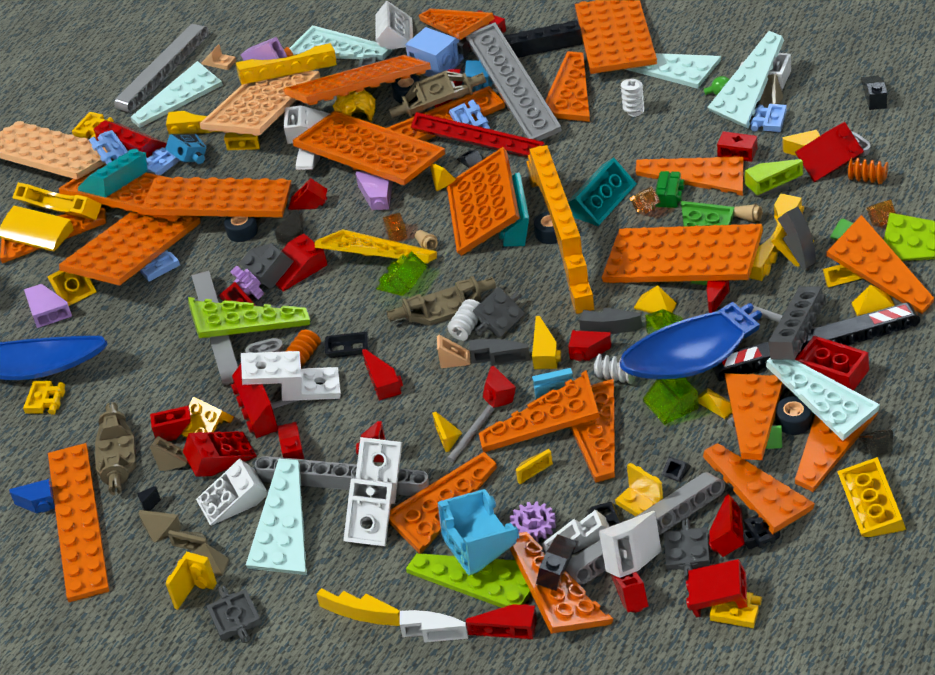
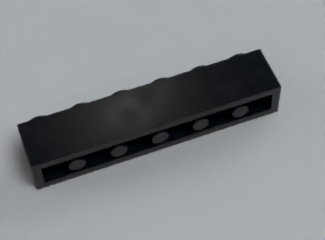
M577 20L504 35L518 58L582 44L581 28Z

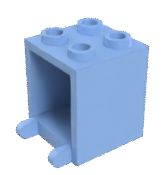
M427 27L405 44L407 56L430 62L431 69L426 70V73L422 74L427 77L447 71L448 69H455L464 59L463 54L458 52L457 43L460 41L459 39Z

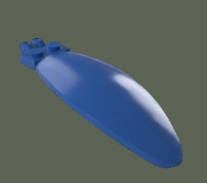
M731 302L717 312L673 323L647 335L628 348L621 356L620 367L627 374L648 379H677L700 374L723 362L736 350L743 338H747L758 331L760 324L757 321L762 317V312L757 310L750 314L754 308L751 303L740 308L734 302Z
M67 336L0 342V379L27 380L62 372L99 354L106 348L107 341L102 336Z

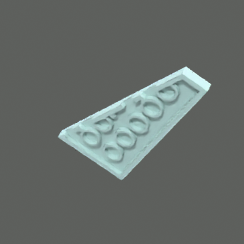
M768 31L707 107L709 111L749 128L751 116H754L756 111L755 106L760 101L767 84L768 74L773 69L774 59L778 57L784 42L781 35Z
M655 53L657 64L625 70L698 89L719 64L721 56Z
M197 61L133 114L131 120L141 128L163 117L168 112H172L223 86L222 81Z
M771 358L767 360L766 367L842 441L879 411L880 404L796 360H772Z
M278 459L246 562L248 569L307 575L300 487L301 475L298 460Z

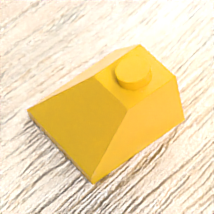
M60 270L47 276L56 294L67 301L68 306L97 292L90 278Z

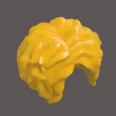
M365 90L361 92L351 91L347 96H336L337 99L333 104L334 111L352 116L353 113L362 112L367 115L370 122L372 121L375 113L376 99Z

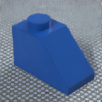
M49 479L9 489L14 504L24 509L40 513L55 508L53 489Z

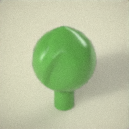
M725 76L715 78L711 84L712 86L704 88L705 95L714 93L717 96L730 79Z

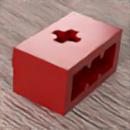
M723 131L717 143V156L743 157L744 161L752 162L758 149L757 136Z

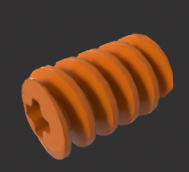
M851 157L848 166L849 180H853L855 177L857 181H860L863 177L864 182H867L870 178L871 183H875L877 180L878 184H882L887 178L888 162L883 167L881 161L874 165V160L867 164V159L860 163L859 158L853 162Z
M301 330L285 352L299 351L302 369V366L313 355L317 346L321 344V339L310 330Z

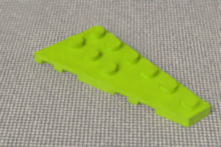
M890 213L884 241L902 262L907 260L935 259V221Z
M188 297V304L198 338L310 325V318L307 309L304 307L282 306L281 308H272L271 304H264V307L254 306V303L224 300L222 303L212 302V299L195 301V298Z
M416 553L406 567L408 574L501 608L512 604H525L531 596L528 585L515 560L495 559L478 573L468 575L455 556Z

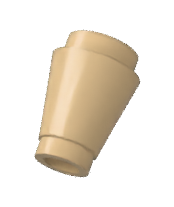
M757 204L736 206L734 208V217L751 222L760 221L762 218V207Z
M418 230L415 233V239L422 248L428 250L436 249L438 241L435 235L422 230Z

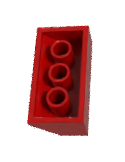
M104 120L94 128L97 141H99L98 136L101 133L113 130L128 151L137 149L145 152L146 158L150 157L155 150H159L162 147L165 148L167 145L166 142L108 120Z
M240 364L232 375L234 383L231 384L234 395L238 394L236 400L239 408L243 407L241 412L244 420H249L246 422L249 433L254 432L255 437L259 438L278 431L273 409L263 384L242 385Z

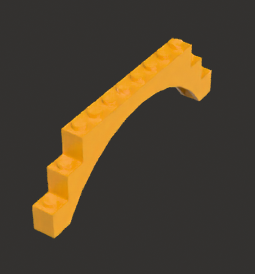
M548 146L529 149L530 155H528L529 161H526L528 177L532 188L539 186L545 199L561 252L573 307L576 314L582 313L583 310H595L593 293L588 282L587 265L582 254L580 234Z

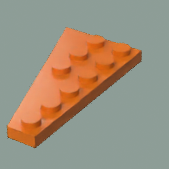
M428 9L421 13L419 18L421 22L461 40L477 29L489 25V22L494 19V15L488 12Z
M725 373L741 459L763 460L776 415V406L780 401L784 384L775 375Z
M614 379L591 385L600 418L570 427L595 483L615 477Z
M878 412L843 441L815 414L795 477V484L814 492L877 416Z

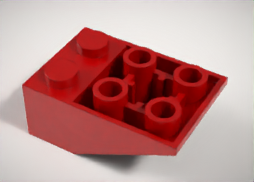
M243 431L188 433L183 453L196 477L213 476L229 469L239 459L246 462L257 457Z

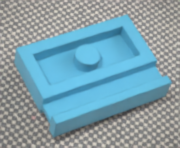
M571 368L532 376L535 398L538 399L553 389L559 390L570 379L574 381Z

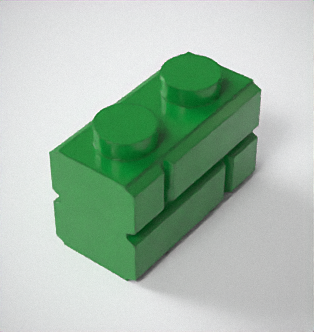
M661 171L659 173L655 192V207L677 208L678 202L682 201V191L680 190H684L685 184L684 179H681L680 172L671 171L670 173L669 171Z

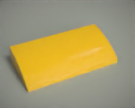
M13 206L0 226V238L55 252L74 229L70 219Z
M878 457L837 471L862 537H873L906 530Z

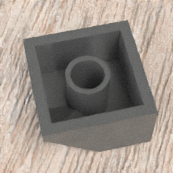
M273 243L250 249L239 264L248 269L262 284L271 289L294 261Z

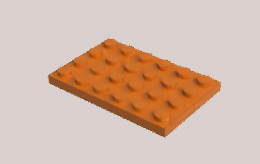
M504 147L457 176L456 180L447 186L456 250L461 256L520 219L508 153Z

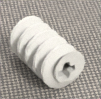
M626 79L621 83L623 110L630 116H639L644 112L643 85L639 80Z
M468 299L462 302V305L448 323V331L454 338L462 341L468 339L478 320H480L472 312L480 304L478 301Z
M598 354L594 363V376H597L598 379L604 377L605 380L612 378L614 381L617 382L619 380L621 383H625L627 380L628 384H633L636 376L624 372L620 367V363L617 362L616 356H613L612 361H609V355H606L604 360H602V355Z

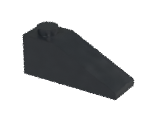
M878 75L861 77L869 110L886 109L887 90L884 81Z
M557 534L539 567L536 584L557 591L578 541Z

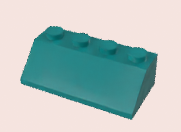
M137 149L129 150L124 155L119 156L116 160L109 162L106 166L89 175L78 187V191L105 198L148 171L146 153Z
M614 157L602 164L568 200L574 218L599 226L637 184Z
M515 173L512 175L520 219L499 232V239H502L503 246H525L529 214L520 173Z

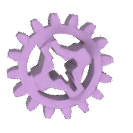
M236 265L230 271L236 278L233 282H236L247 296L252 294L259 300L264 295V292L259 288L261 285L260 281L248 269L243 271Z
M537 501L534 505L527 502L526 507L519 505L520 510H513L514 515L510 516V523L517 527L519 533L528 532L537 542H539L540 537L547 539L546 534L552 535V529L556 528L555 513H552V508H547L545 503L539 506Z

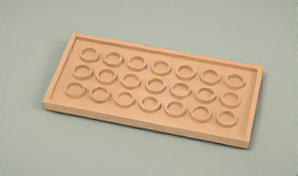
M310 70L243 84L200 122V127L210 132L223 131V133L235 132L259 136L285 112L286 107H290L296 101V99L285 95L283 88L320 78V72Z
M17 121L10 127L0 131V158L77 180L105 164L101 161V156L98 152L93 150L92 144L87 138L75 137L72 134H64L61 131H52L49 128L37 127L34 124H26L23 121Z

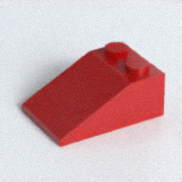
M843 122L795 151V154L803 161L804 168L811 179L816 182L848 164L851 157L852 160L857 159L864 151L847 124Z
M304 233L288 242L282 249V252L294 262L275 285L284 292L327 266L324 249L315 248V242Z
M813 336L795 359L853 391L869 371L868 352L817 336Z

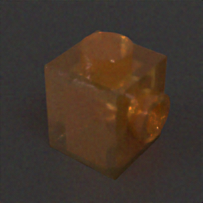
M652 186L630 197L637 213L644 211L646 214L655 209L654 205L660 203Z
M891 199L867 207L872 225L878 223L879 226L886 225L889 214L895 213Z
M400 213L383 217L385 231L390 241H399L407 238L405 224Z

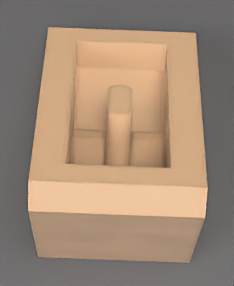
M441 335L437 336V350L441 368L471 364L469 350Z

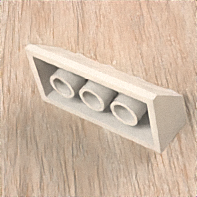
M386 1L376 13V42L379 46L386 47L388 50L406 47L405 44L413 38L412 17L389 1Z

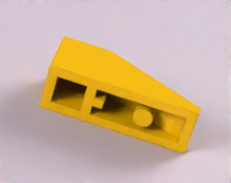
M536 316L532 351L534 369H557L558 362H561V350H557V342L541 317Z

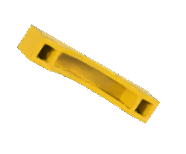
M331 43L314 46L303 53L286 58L271 60L250 59L236 62L241 85L337 65L335 50Z
M186 111L168 112L166 127L169 135L203 134L223 131L210 132L201 129L200 122L207 116L195 115Z
M19 182L12 197L26 205L92 220L97 219L102 205L88 197L59 194Z
M786 194L779 195L774 204V218L777 222V227L771 237L758 246L750 279L762 281L765 275H769L771 264L776 263L778 252L780 251L771 242L780 226L778 218L796 207H799L803 214L802 198Z

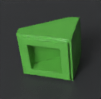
M842 218L830 238L837 241L853 223Z
M781 425L771 427L766 449L782 448Z

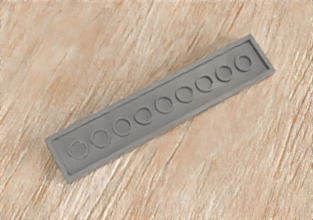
M492 23L466 36V40L526 138L540 141L561 132V125L497 24Z

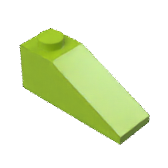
M797 159L760 163L745 170V185L758 196L802 176L803 161Z

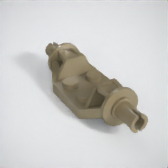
M443 71L417 81L410 88L406 96H402L403 104L389 108L392 119L405 113L409 114L410 118H412L416 112H426L425 109L455 97L460 99L469 93L473 95L472 87L486 83L485 76L482 72L469 78L465 72L459 74ZM453 81H464L465 85L455 86ZM417 95L419 101L410 106L409 102Z
M470 276L467 280L455 282V286L423 297L418 294L408 299L402 298L401 307L386 311L389 322L405 317L409 323L414 321L424 325H434L452 319L462 305V302L465 301V293L472 290L473 294L468 299L481 301V292L496 288L495 280L493 277L477 282L474 276ZM421 309L423 314L411 313L410 310Z
M111 402V408L110 403H107L105 406L106 412L99 417V429L95 440V460L97 474L105 484L109 485V493L116 495L115 489L117 488V494H120L122 491L121 484L127 481L128 475L136 468L135 437L126 423V417L118 411V405Z

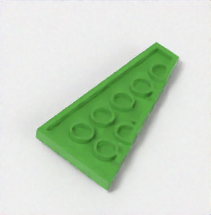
M681 201L684 226L731 225L735 207ZM691 281L693 284L707 285L708 282Z

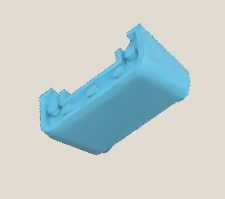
M485 489L438 502L442 537L468 575L481 571L516 544L519 538L516 526L507 523L504 527L496 517L493 510L496 507L495 499Z

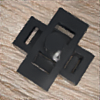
M759 515L744 519L746 528L743 531L745 545L748 549H752L755 547L762 548L763 544L769 542L773 544L775 540L780 538V530L772 534L769 531L768 524L763 523V519L758 517Z

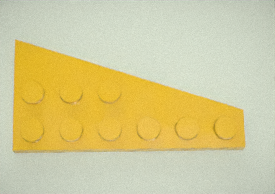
M344 229L315 240V248L359 253L364 256L375 255L419 261L422 264H428L430 261L437 259V251Z

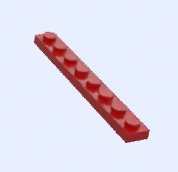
M418 112L415 113L411 124V129L414 131L494 150L504 147L507 153L524 157L530 155L529 149L545 146V143L542 141Z

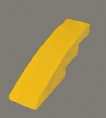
M322 588L316 594L320 607L338 615L368 623L400 626V610L368 594L359 599L345 591L336 596Z

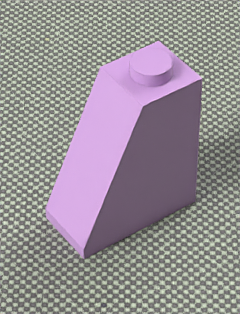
M274 37L248 48L241 54L243 61L250 59L271 60L286 58L287 55L277 37Z
M357 171L358 187L371 210L389 209L393 181L365 171Z
M43 284L24 289L37 328L72 317L67 301Z

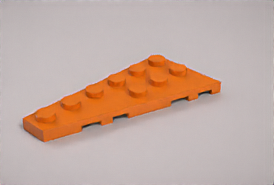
M567 51L545 100L556 119L590 122L584 55L582 52Z
M743 157L636 160L637 176L658 179L661 171H669L670 173L671 171L680 172L681 179H684L685 182L684 185L705 189L714 188L721 190V192L728 193L730 191L743 196Z
M105 207L100 208L96 220L69 214L58 215L59 217L71 220L74 230L67 238L106 224ZM1 239L0 260L3 264L41 248Z
M862 215L827 251L829 258L900 302L910 303L921 314L934 302V297Z
M587 370L582 372L581 377L572 381L570 379L565 382V386L559 390L553 389L527 405L528 408L523 411L512 413V417L506 421H498L481 431L479 437L483 452H488L600 418Z
M717 443L704 450L703 458L715 471L723 475V480L727 484L730 483L734 487L733 491L748 508L755 510L759 515L758 517L763 519V523L766 522L768 524L769 531L772 534L814 509V502L760 470L755 465L741 459L739 455H736L724 446Z
M482 452L390 510L389 524L419 554H422L441 532L438 502L477 491L497 469L496 462L485 452Z
M528 532L519 533L516 544L510 550L551 634L612 624L613 618L609 614L605 615L600 610L601 606L596 601L592 602L585 594L586 591L566 571L557 591L536 584L539 567L545 553L542 551L543 547Z

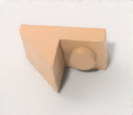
M218 44L201 64L229 70L236 62V57L222 54Z

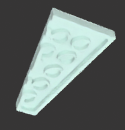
M313 25L289 48L293 55H297L314 46L331 43L335 50L336 59L376 57V60H384L392 52V49L383 48L377 42Z

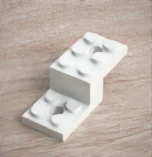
M299 351L241 353L242 385L281 383L282 401L340 399L338 367L301 369Z
M360 437L356 478H351L343 541L386 546L391 504H395L402 442ZM377 454H381L384 457V463L381 466L374 464V457ZM366 516L370 517L373 522L369 529L362 526V519Z

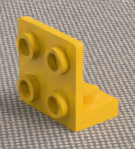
M193 397L189 404L191 422L181 434L187 437L188 433L214 432L219 422L223 423V421L231 423L234 416Z
M629 463L627 465L629 488L615 499V503L632 515L637 516L663 499L662 482L656 476L645 472L641 467Z
M186 551L182 559L178 561L172 574L168 576L166 587L173 606L177 610L194 585L201 589L209 588L212 590L217 585L208 557Z

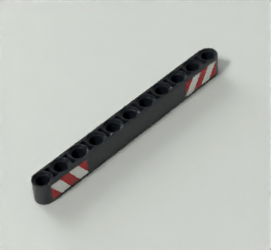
M910 303L899 304L811 329V332L806 337V342L801 347V351L813 336L849 346L857 341L859 343L873 339L875 336L880 337L891 334L893 331L898 332L908 329L910 326L915 327L920 323L921 319ZM765 342L734 351L723 362L712 368L718 380L724 381L725 373L750 374L760 371L762 368L767 369V360L771 358L769 343Z

